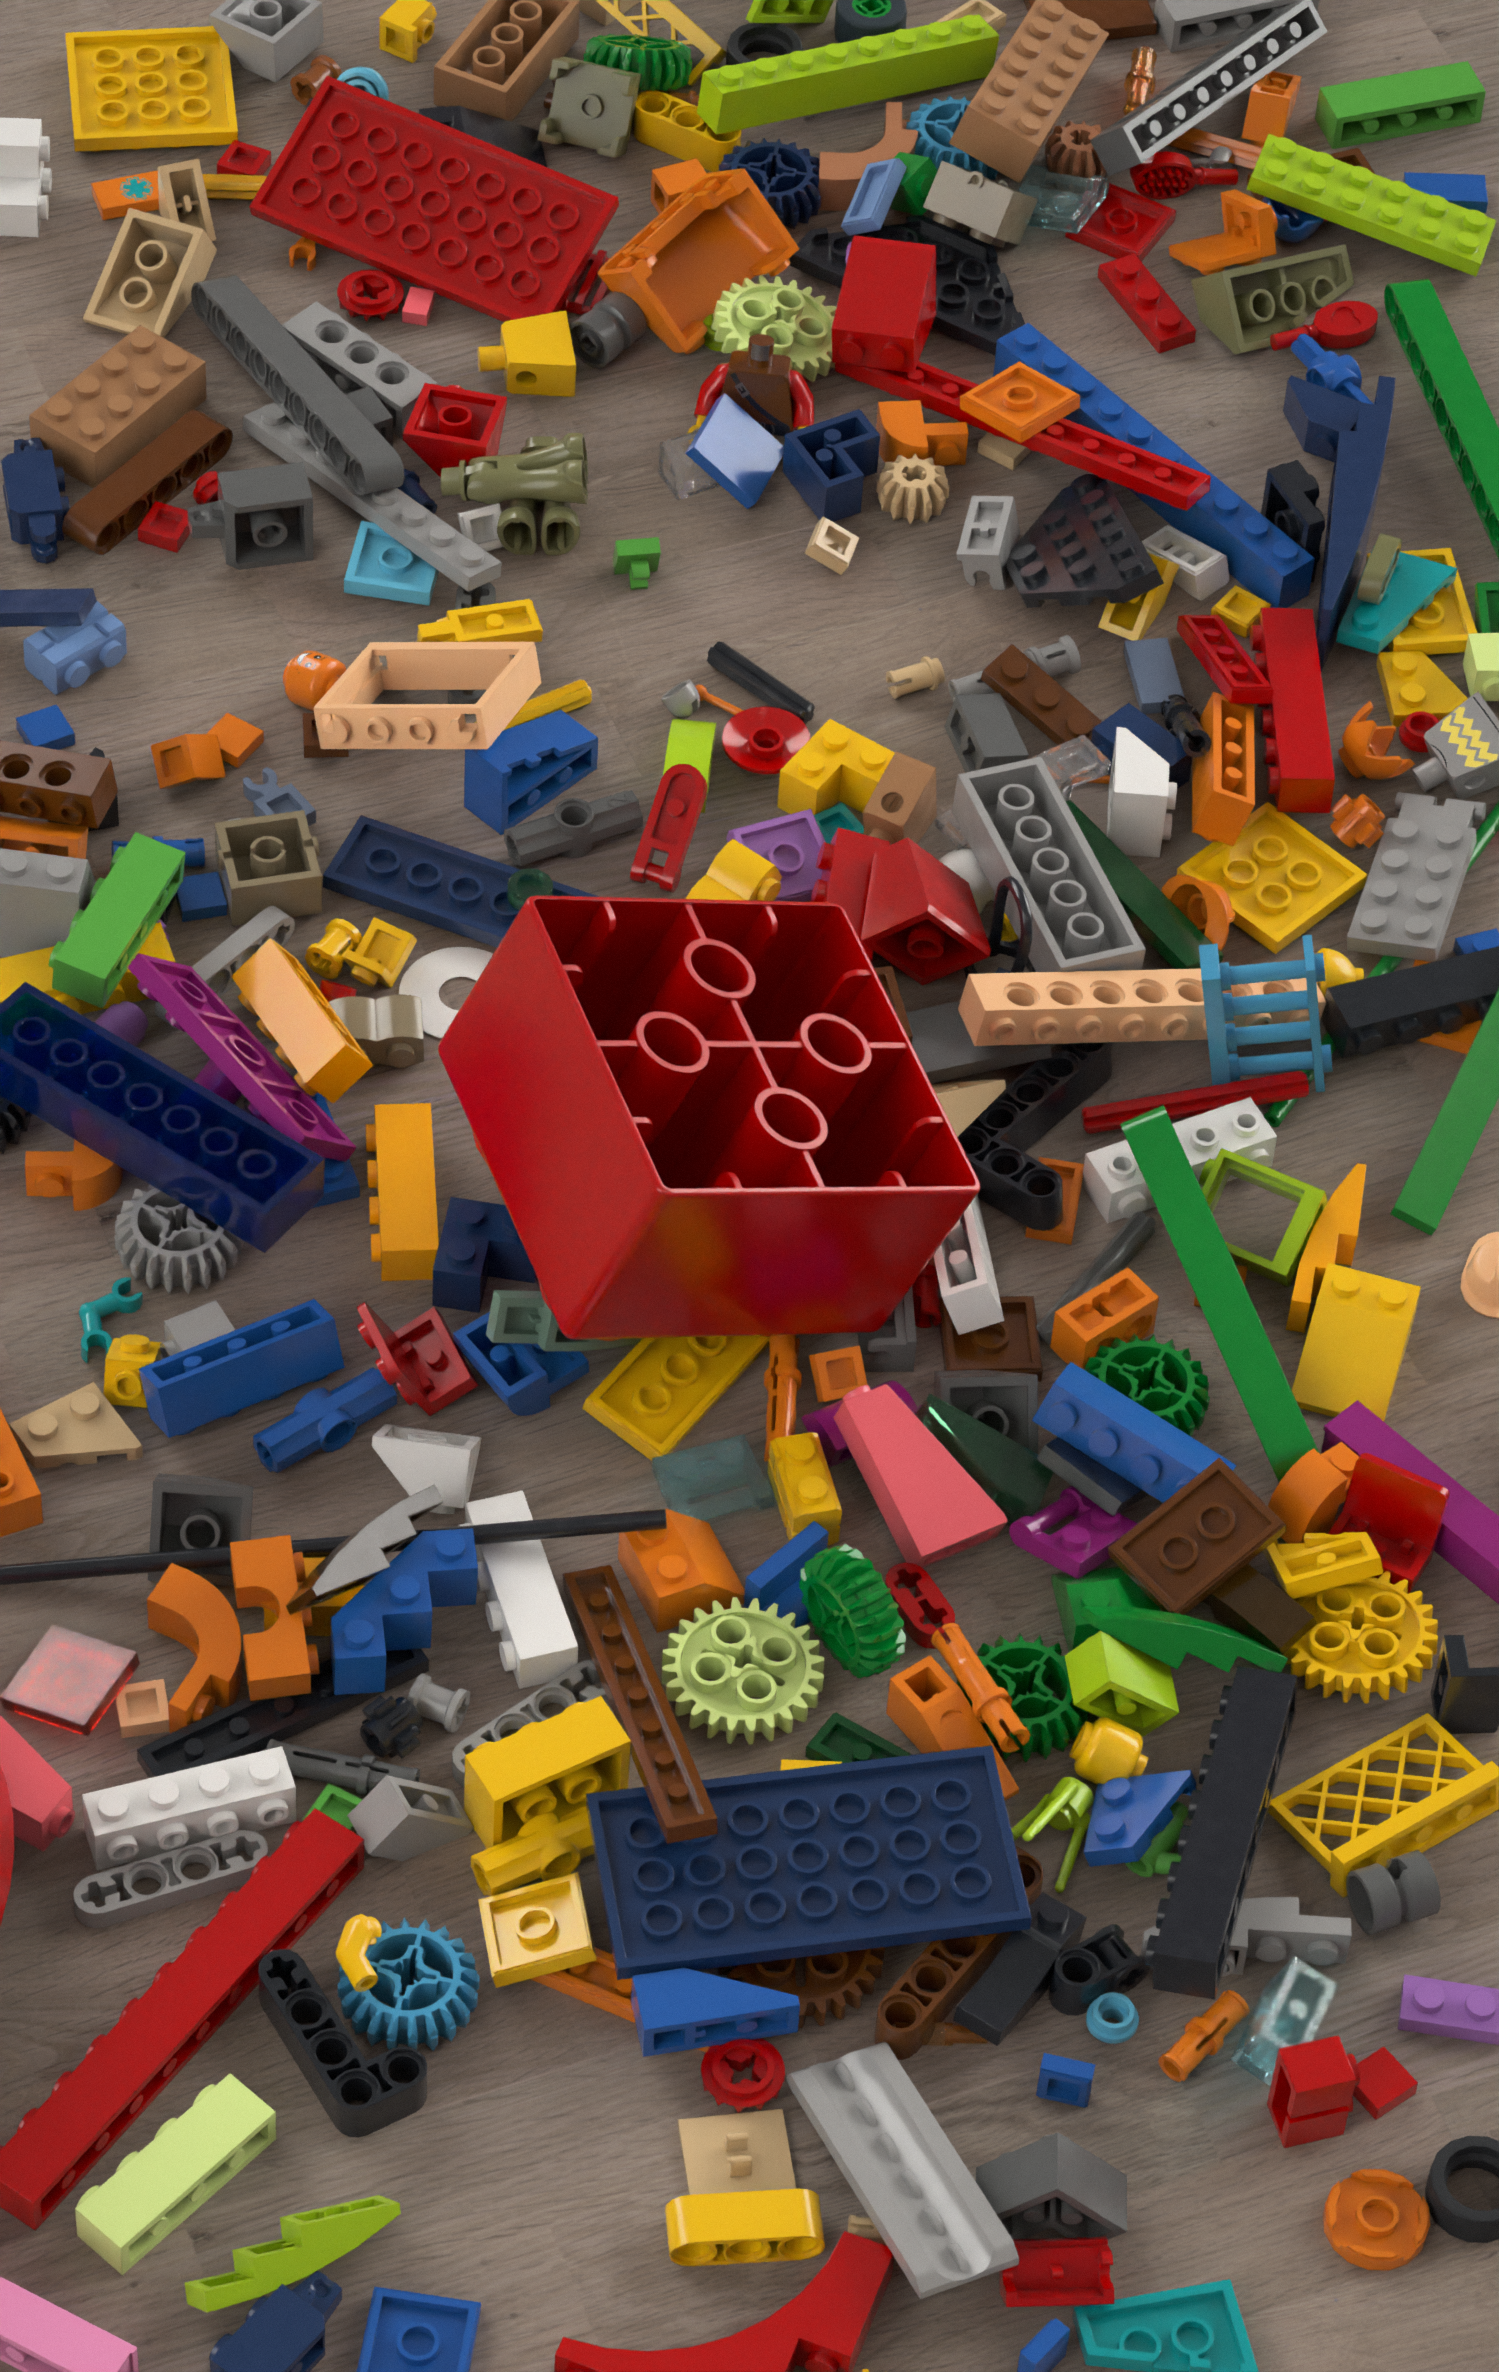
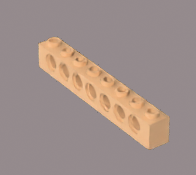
M1201 969L968 974L958 1011L974 1046L1208 1040ZM1306 978L1231 985V990H1224L1222 993H1232V997L1303 991L1307 990ZM1317 985L1320 1022L1326 1000ZM1308 1009L1237 1015L1234 1016V1021H1225V1024L1235 1023L1236 1028L1309 1021Z

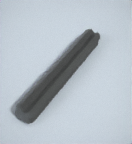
M1143 1212L1133 1214L1037 1324L1040 1341H1045L1050 1346L1055 1311L1125 1268L1155 1233L1154 1226L1156 1222L1151 1216H1146Z

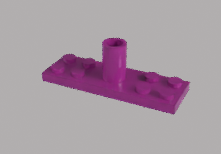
M140 953L136 955L127 968L140 981L137 984L140 991L153 1001L159 1002L167 1010L165 1018L177 1029L187 1032L210 1058L172 1107L173 1112L182 1123L194 1132L208 1137L243 1094L250 1102L248 1105L250 1112L259 1120L270 1124L278 1132L276 1136L277 1141L289 1152L296 1155L300 1152L311 1154L320 1160L330 1158L346 1162L357 1147L299 1086L295 1079L191 966Z

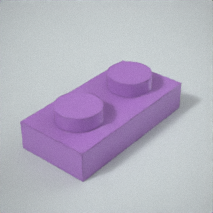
M1404 1974L1398 2030L1499 2045V1989Z

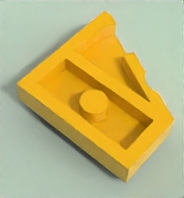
M1421 650L1378 653L1376 665L1392 726L1400 727L1402 722L1414 712H1427L1441 721L1468 699Z
M1343 1532L1337 1535L1305 1533V1543L1278 1544L1277 1540H1275L1263 1550L1283 1591L1292 1599L1312 1597L1320 1591L1345 1584H1358L1367 1578L1384 1574L1381 1557L1367 1532Z

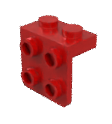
M366 1302L356 1307L363 1322L357 1325L360 1334L372 1350L377 1347L381 1355L379 1359L375 1360L379 1371L390 1385L396 1384L408 1405L411 1406L417 1402L429 1416H432L479 1386L462 1352L454 1343L453 1335L442 1314L435 1307L395 1332L386 1325Z
M1362 1453L1355 1463L1343 1511L1328 1534L1367 1532L1381 1557L1383 1573L1386 1571L1390 1572V1583L1393 1585L1404 1579L1408 1580L1409 1594L1432 1559L1449 1500V1491L1440 1484L1372 1454ZM1382 1574L1373 1576L1372 1578L1378 1579Z

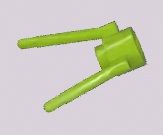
M1073 1777L1062 1778L1052 1792L1045 1794L1038 1805L1011 1829L1014 1841L1022 1835L1023 1840L1027 1842L1031 1841L1047 1823L1061 1831L1068 1830L1069 1828L1074 1829L1055 1884V1891L1057 1893H1062L1065 1890L1082 1840L1089 1828L1091 1816L1087 1812L1094 1803V1796L1087 1785Z

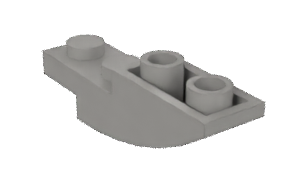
M1299 1897L1243 1899L1222 1976L1230 1974L1242 1975L1246 1958H1258L1265 1962L1294 1960L1310 1961L1316 1965L1345 1964L1352 1936L1351 1918L1299 1915ZM1156 1926L1144 1931L1140 1956L1145 1957L1150 1935H1159L1160 1929H1157Z

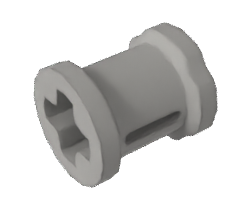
M421 1673L413 1684L407 1700L415 1706L421 1716L442 1723L446 1731L455 1733L461 1726L470 1703V1691L460 1688L456 1692L433 1683L431 1676Z

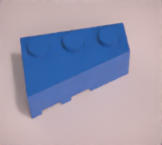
M558 710L502 731L488 749H465L464 807L500 835H503L505 829L516 826L597 769L598 737L564 711Z

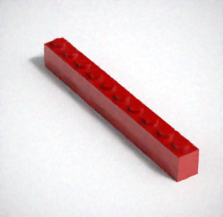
M316 1808L302 1822L296 1821L289 1827L279 1848L270 1857L266 1855L257 1862L251 1872L250 1879L238 1892L235 1890L231 1891L224 1898L217 1915L206 1927H198L191 1934L186 1943L185 1950L173 1963L169 1961L161 1966L153 1979L152 1986L140 1999L136 1997L127 2003L120 2014L119 2022L107 2035L100 2034L93 2040L86 2052L85 2059L73 2072L70 2070L66 2071L59 2077L52 2089L51 2096L39 2109L35 2107L29 2110L22 2118L17 2133L5 2146L0 2145V2207L35 2231L259 1985L258 1969L262 1958L274 1950H290L364 1869V1839Z

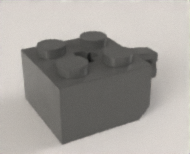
M303 462L217 473L218 501L187 508L191 537L220 538L226 564L238 570L314 560L313 497Z

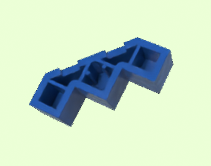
M473 1528L423 1531L389 1563V1568L376 1575L331 1618L330 1657L334 1695L385 1692L386 1651L431 1648L432 1607L476 1605L478 1564Z

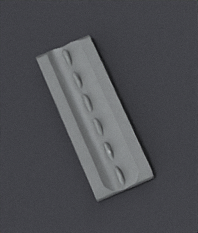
M886 2042L877 2043L848 2053L834 2061L818 2063L785 2075V2081L920 2299L1019 2265V2257L1013 2239Z

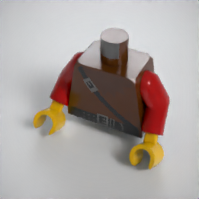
M765 334L750 336L748 351H732L729 363L718 364L700 387L694 416L697 418L696 425L689 428L686 434L689 445L692 432L695 429H700L716 399L724 393L771 435L785 436V434L794 430L814 425L813 393L802 374L792 369L790 357L773 354L774 339L771 336Z

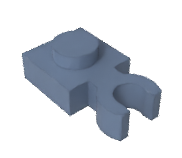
M268 767L262 769L263 785L254 784L248 777L243 778V793L249 801L253 802L256 817L304 810L308 826L316 823V810L292 783L279 788L277 785V775L272 769Z

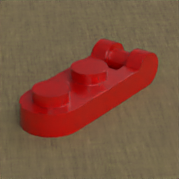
M678 764L672 766L664 773L631 867L630 880L643 884L648 880L658 883L662 890L672 893L676 891L681 878L682 866L707 794L706 780L697 768L689 764ZM655 850L668 854L665 866L652 863Z

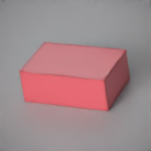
M410 287L402 310V322L427 326L435 302V291Z

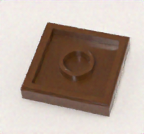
M1034 1296L999 1297L1004 1321L958 1335L945 1303L940 1298L942 1319L939 1325L944 1371L992 1370L1036 1374L1038 1382L1042 1381L1043 1368Z

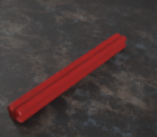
M1295 1071L1090 1106L1082 1109V1124L1084 1130L1092 1134L1121 1129V1123L1164 1105L1170 1120L1196 1116L1249 1097L1252 1098L1256 1105L1303 1098L1309 1095V1082L1307 1075L1303 1071Z

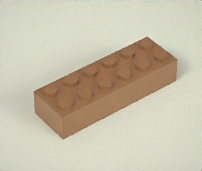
M1036 0L968 105L949 144L1014 181L1021 183L1048 136L1089 72L1109 33L1101 29L1094 21L1082 18L1069 11L1057 0Z

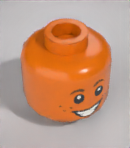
M304 651L291 659L284 670L283 684L286 695L294 704L314 712V706L347 669L342 662L317 651Z

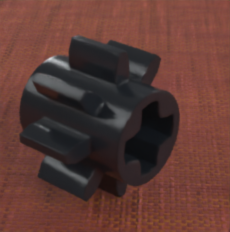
M380 1695L362 1710L367 1719L362 1722L363 1726L360 1727V1735L366 1746L379 1757L389 1755L390 1758H393L398 1754L403 1759L420 1745L416 1736L421 1732L420 1728L423 1726V1721L418 1710L407 1699L398 1697L394 1700L390 1696L385 1700Z

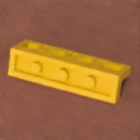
M595 0L632 34L649 36V21L665 19L671 24V40L682 42L686 46L697 47L705 56L689 75L688 84L691 86L697 82L702 76L703 71H706L713 62L719 65L726 57L727 51L670 0H641L642 15L625 16L620 11V0H613L614 5L608 0ZM648 5H650L659 14L649 15ZM643 21V31L633 22ZM677 30L688 40L678 41Z

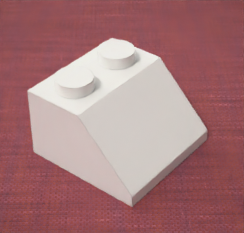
M1117 727L1108 788L1107 837L1125 855L1159 858L1162 840H1170L1172 813H1166V809L1175 810L1177 783L1169 782V763L1127 728Z

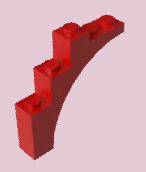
M844 2231L826 2265L799 2295L770 2317L732 2336L693 2347L655 2351L604 2348L563 2337L555 2354L554 2372H794L796 2365L806 2368L808 2372H852L892 2277L894 2256L888 2246Z

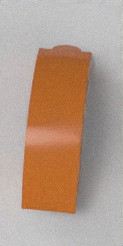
M171 1563L147 1598L149 1629L182 1643L196 1657L195 1664L168 1703L169 1732L173 1733L211 1715L215 1705L226 1708L234 1704L242 1680V1648L238 1619L224 1595L203 1577Z

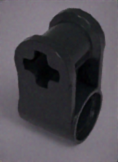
M1112 1924L1102 1928L1092 1937L1072 1948L1064 1950L1058 1955L1050 1982L1049 2000L1052 2006L1063 2014L1081 2015L1087 2012L1090 2004L1099 1996L1109 1992L1123 1994L1137 1986L1148 1974L1150 1967L1145 1966V1957L1137 1956L1124 1941V1931L1120 1926Z

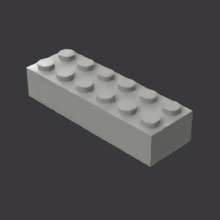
M1042 757L958 774L952 813L994 893L996 894L999 882L1008 876L1017 879L1024 889L1031 909L1033 927L1032 943L1028 957L1035 971L1142 970L1146 949ZM1009 890L1005 914L1020 940V914L1014 896Z

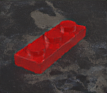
M1135 253L1099 265L1098 279L1159 354L1195 342V327Z

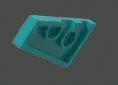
M1400 552L1396 568L1379 605L1357 599L1360 578L1339 626L1336 642L1378 654L1408 626V620L1420 608L1424 610L1433 602L1434 595L1442 587L1447 589L1455 581L1457 568Z

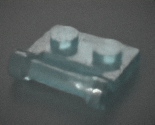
M1031 165L1027 171L1026 180L1017 191L1038 199L1029 220V226L1078 234L1107 197L1109 181L1107 177L1093 175L1091 178L1049 172L1044 166ZM1046 187V188H1052V189L1063 190V191H1069V192H1060V191H1054V190H1049V189H1044V188Z
M744 1434L652 1458V1472L669 1510L703 1521L756 1507L758 1511L774 1507V1496L770 1483L767 1479H764ZM747 1487V1489L740 1490V1491H737V1492L725 1494V1495H722V1496H718V1497L706 1499V1500L699 1501V1502H695V1503H690V1501H694V1500H698V1499H701V1498L713 1496V1495H716V1494H720V1493L732 1491V1490H735V1489Z

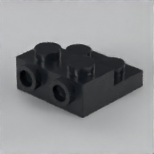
M1295 460L1267 470L1261 514L1315 558L1311 578L1312 583L1315 578L1317 562L1320 560L1319 548L1322 532L1325 529V520L1321 510L1315 507L1316 500L1319 498L1318 483L1315 477L1308 474L1301 463Z

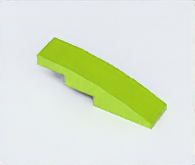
M376 2195L280 2217L282 2239L234 2249L232 2252L235 2271L185 2282L187 2304L208 2313L261 2297L277 2290L281 2284L286 2286L307 2277L355 2249L400 2215V2203Z

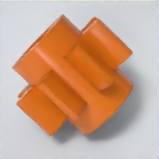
M1345 794L1331 808L1334 812L1332 816L1335 820L1330 824V828L1348 847L1353 849L1359 843L1370 848L1384 835L1381 830L1382 826L1379 823L1385 818V815L1366 795L1361 794L1357 799H1351Z

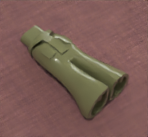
M568 433L557 443L532 452L472 458L468 466L466 460H460L459 467L441 469L442 496L461 495L463 501L473 500L485 504H498L506 500L530 498L587 504L588 460L583 433Z
M552 436L529 437L520 454L548 447L559 440ZM530 498L512 499L508 509L500 514L497 534L501 544L513 554L533 555L536 550L538 502H544L541 540L543 550L547 555H562L569 552L577 544L580 536L578 515L572 510L570 503Z

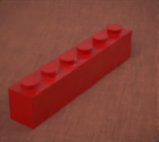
M1261 607L1259 624L1251 625L1250 650L1258 652L1254 654L1253 662L1274 689L1272 704H1257V707H1264L1260 715L1261 736H1268L1264 740L1263 748L1264 765H1271V767H1268L1267 793L1275 794L1277 812L1330 813L1335 775L1313 609Z

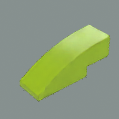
M672 719L663 775L674 765L689 764L697 768L704 776L708 793L716 723ZM706 794V798H705V801H704V804H703L701 813H705V810H706L707 794Z

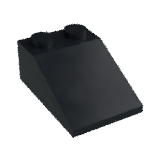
M438 106L435 108L419 109V114L547 167L542 142L537 140L539 130L462 106Z

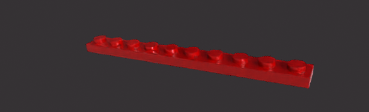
M918 361L914 373L835 363L836 372L851 377L856 381L864 382L909 401L920 400L921 406L926 409L942 413L959 422H967V424L987 431L994 436L1002 437L1025 446L1032 451L1040 452L1065 464L1095 474L1100 478L1108 479L1133 489L1135 492L1168 503L1173 507L1187 511L1210 491V475L1065 418L1060 419L1020 443L960 409V396L977 387L978 384Z

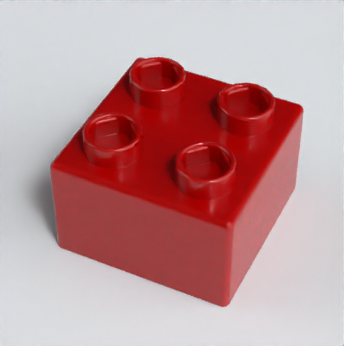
M530 896L520 909L438 1046L439 1056L472 1128L476 1148L491 1171L538 1278L542 1298L554 1315L561 1332L566 1338L572 1340L597 1339L614 1341L631 1338L753 1335L770 1337L771 1335L876 1332L884 1326L980 1191V1182L846 911L836 903Z

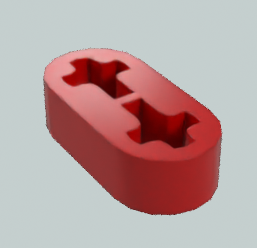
M904 1562L890 1568L886 1574L885 1585L891 1588L890 1594L894 1602L899 1605L897 1611L904 1621L903 1627L912 1640L924 1648L936 1649L931 1639L934 1632L938 1629L944 1639L950 1642L951 1640L942 1626L948 1623H955V1613L929 1574L921 1566L914 1563ZM901 1583H904V1585L906 1586L904 1588L898 1589V1585ZM916 1586L915 1598L907 1588ZM926 1614L933 1624L941 1622V1627L935 1628L931 1623L923 1625L924 1615Z

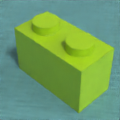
M1102 1631L1087 1638L1082 1644L1065 1655L1074 1706L1096 1716L1110 1718L1138 1732L1142 1737L1179 1713L1171 1668L1160 1660Z

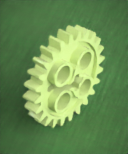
M759 275L757 284L746 277L743 280L742 286L732 283L729 292L723 290L720 300H717L711 329L716 330L714 340L724 342L721 349L722 353H732V351L736 350L748 351L749 338L752 335L765 334L771 336L774 339L773 354L790 357L792 369L813 382L816 379L817 373L827 376L830 367L835 368V363H832V324L836 306H824L826 299L824 295L812 297V287L810 286L802 291L797 289L796 280H792L787 286L783 285L779 276L775 277L773 283H768L763 275Z
M733 1597L731 1609L726 1610L717 1600L712 1601V1614L710 1615L699 1608L694 1609L693 1623L681 1619L679 1621L678 1634L670 1633L668 1635V1648L663 1649L661 1684L666 1685L667 1700L676 1701L675 1714L682 1716L690 1713L689 1727L691 1729L703 1723L707 1724V1737L710 1739L719 1730L726 1731V1739L729 1744H732L737 1733H744L749 1745L753 1744L755 1733L762 1732L769 1741H773L774 1729L777 1726L784 1732L791 1733L793 1718L805 1722L807 1720L808 1707H817L819 1692L823 1690L825 1660L824 1657L819 1656V1640H809L810 1627L804 1625L795 1628L796 1614L793 1612L783 1618L777 1617L778 1604L776 1603L772 1604L766 1612L759 1610L758 1598H754L751 1601L749 1608H742L738 1598ZM750 1697H758L761 1699H752Z

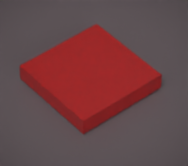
M1104 181L1066 226L1065 237L1116 259L1135 253L1142 262L1174 223L1176 210Z

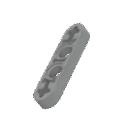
M269 906L194 964L192 968L220 998L236 985L231 976L266 941L271 938L281 947L288 942L294 931L295 921L276 906ZM156 1002L154 1009L156 1016L174 1027L165 1018L167 1010L159 1002Z
M592 1659L576 1664L456 1745L452 1753V1774L455 1781L464 1787L466 1754L471 1753L477 1746L485 1742L501 1740L500 1736L509 1729L519 1730L528 1723L542 1722L549 1719L540 1712V1709L548 1703L561 1704L567 1708L577 1703L576 1697L578 1696L579 1702L584 1703L602 1696L606 1704L609 1705L610 1702L602 1683L600 1689L593 1686L601 1682ZM585 1681H588L590 1684H592L583 1689Z
M247 1829L238 1830L90 1875L82 1879L75 1886L73 1892L75 1916L79 1922L87 1927L102 1928L243 1885L250 1879L251 1872L257 1862L262 1857L268 1856L267 1842L262 1835L255 1831ZM245 1850L248 1856H253V1860L244 1862L241 1856H237V1852ZM220 1856L222 1857V1866H226V1869L222 1871L219 1870L218 1857ZM190 1863H203L210 1869V1873L206 1877L198 1880L188 1879L182 1874V1869ZM147 1877L153 1878L161 1884L158 1891L150 1895L139 1894L132 1888L137 1880ZM118 1887H123L124 1901H120V1892L117 1893ZM98 1896L101 1901H105V1905L96 1907L93 1901H89V1898Z

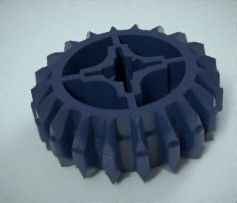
M762 138L761 142L757 144L747 140L745 147L734 146L731 154L724 155L718 171L745 168L784 226L795 229L798 222L808 224L810 216L818 214V210L821 207L819 158L810 156L808 148L798 150L796 142L786 145L782 144L780 138L776 142H767L765 138Z

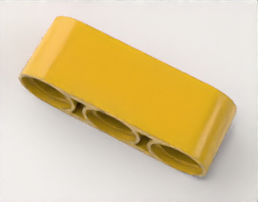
M647 90L637 95L633 127L636 140L684 161L697 158L702 167L711 172L719 170V165L723 161L724 155L731 154L734 146L741 147L742 132L737 130L716 135L697 114L698 106L666 93Z
M808 2189L685 2195L672 2199L665 2207L669 2256L671 2261L681 2266L805 2260L819 2255L825 2248L820 2198L817 2193Z

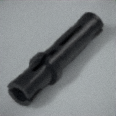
M1169 695L1168 698L1171 702L1168 704L1163 700L1161 705V713L1164 716L1166 728L1168 731L1172 728L1171 734L1178 737L1187 755L1195 758L1202 757L1204 754L1201 748L1204 747L1208 752L1211 746V739L1200 725L1198 711L1196 708L1192 711L1193 705L1188 703L1182 695Z

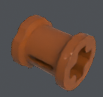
M326 55L315 57L310 64V69L304 74H296L291 79L292 94L301 104L307 105L309 99L314 98L326 76L337 79L342 74L341 68L332 58Z

